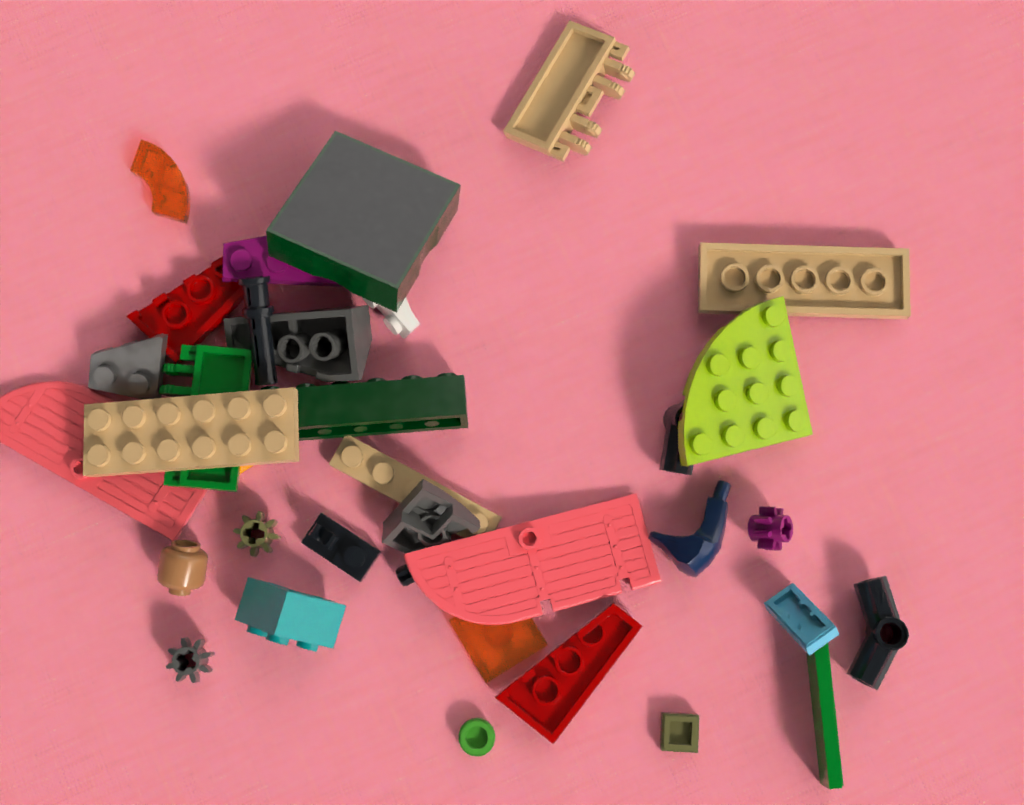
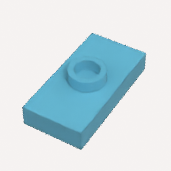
M794 583L764 602L767 611L809 656L839 635L837 627Z

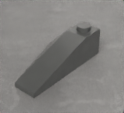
M368 305L273 313V316H270L276 366L286 368L290 372L316 377L315 379L324 382L362 379L372 342ZM244 316L223 318L227 347L251 350L248 319H245Z

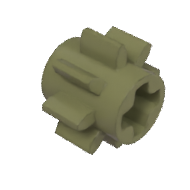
M258 511L256 514V520L243 515V526L241 529L233 530L236 534H240L242 540L238 543L237 548L243 549L250 546V556L257 557L259 554V548H263L267 553H272L273 550L270 544L273 542V539H281V536L274 534L273 530L278 521L272 519L267 523L264 522L265 514L261 511ZM259 528V530L264 531V537L257 538L256 540L251 537V531L258 530Z

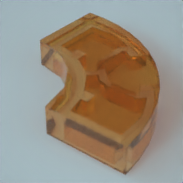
M141 139L130 171L133 175L145 180L150 186L153 197L152 213L187 224L190 214V193L181 170L164 150Z

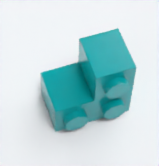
M248 577L235 620L248 625L247 632L266 637L268 641L288 645L289 639L297 641V647L317 652L319 646L334 648L346 605L326 598L298 592L278 584Z

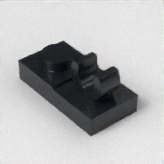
M320 513L301 541L302 544L359 582L363 581L381 554V551L323 513Z

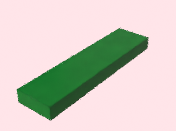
M827 643L810 656L807 653L806 655L820 784L828 789H840L844 784L829 646Z

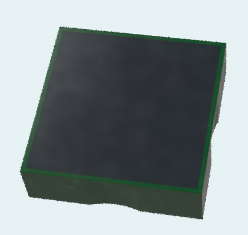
M335 131L267 228L268 254L313 276L332 280L348 289L351 293L397 313L419 276L424 259L438 244L458 210L461 184Z

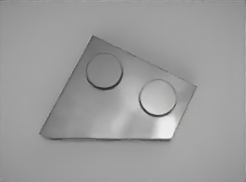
M162 333L152 338L132 341L115 348L110 347L91 354L88 388L138 399L161 398L162 395L159 394V389L163 385L164 373L162 372V367L165 364L168 334Z

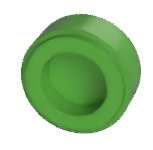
M479 717L471 718L462 725L459 732V744L467 754L476 757L483 756L494 746L495 730L486 719Z

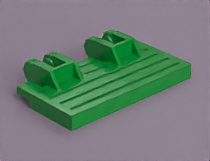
M182 344L180 360L195 362L194 366L165 363L162 367V372L169 376L193 377L192 387L170 384L160 386L159 394L163 396L179 397L250 391L253 367L252 351L248 349ZM240 466L165 472L163 485L237 492Z

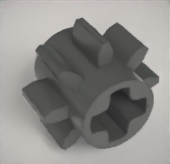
M188 637L182 638V648H169L168 652L173 657L172 663H169L166 669H174L178 673L175 681H183L189 675L191 682L196 683L200 681L199 672H212L213 669L207 664L209 657H212L215 653L207 652L203 648L205 644L204 639L197 640L194 646H192L191 640ZM194 653L192 660L196 662V666L187 667L189 661L185 658V655Z

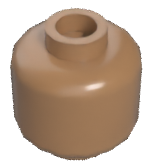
M174 540L170 546L162 549L157 580L161 585L169 588L168 592L170 594L187 596L191 594V590L198 589L204 585L208 554L200 548L201 544L198 542Z

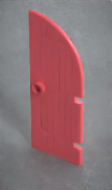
M46 381L19 387L0 397V443L172 541L178 538L207 492L205 489L164 486L165 472L103 477L83 476L84 404L115 402L91 388L70 382Z
M637 493L403 554L415 583L435 605L459 619L484 625L510 624L543 615L540 601L547 599L550 600L552 611L555 612L621 594L622 589L619 580L628 578L631 590L661 583Z

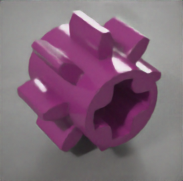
M760 506L759 515H752L748 521V535L752 541L758 542V549L781 551L782 542L787 543L791 540L793 523L790 516L783 515V508Z

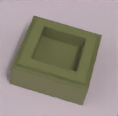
M661 712L660 750L698 753L699 715Z

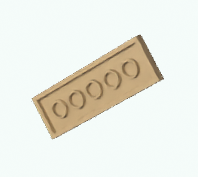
M700 242L698 246V313L739 315L740 312L760 302L784 296L788 316L908 319L911 317L909 248Z
M294 387L84 404L83 476L86 477L299 462L298 390Z

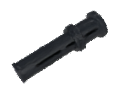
M270 276L238 279V285H241L243 288L245 307L242 309V315H244L245 319H248L255 385L259 386L278 383L270 325V316H273L274 306L270 305L267 284L271 282Z

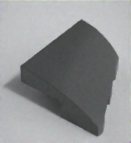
M422 479L383 522L382 543L403 553H409L451 542L452 534L467 528L471 533L477 532L480 529V521L452 496Z

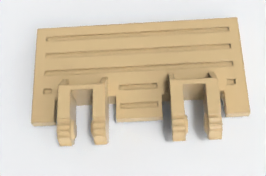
M569 20L503 130L506 138L564 162L570 150L584 156L588 155L592 148L591 145L582 138L580 139L572 135V130L574 129L588 136L598 138L603 129L596 122L590 121L576 113L578 112L590 117L603 94L617 100L621 99L625 92L623 87L616 82H612V80L604 78V76L607 74L617 79L631 82L636 74L632 68L609 58L612 57L623 61L630 50L629 46L615 41L613 36Z

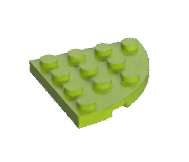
M784 296L760 302L740 312L738 316L732 319L726 326L721 327L712 336L698 355L682 394L685 396L682 420L678 421V449L681 466H690L813 435Z

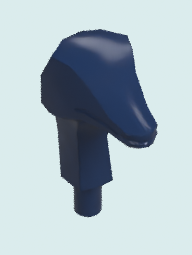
M721 480L717 482L712 497L707 499L702 525L694 534L674 536L653 531L649 535L648 539L666 553L679 571L688 576L696 578L712 563L722 546L728 512L726 499L731 489V485L728 482Z

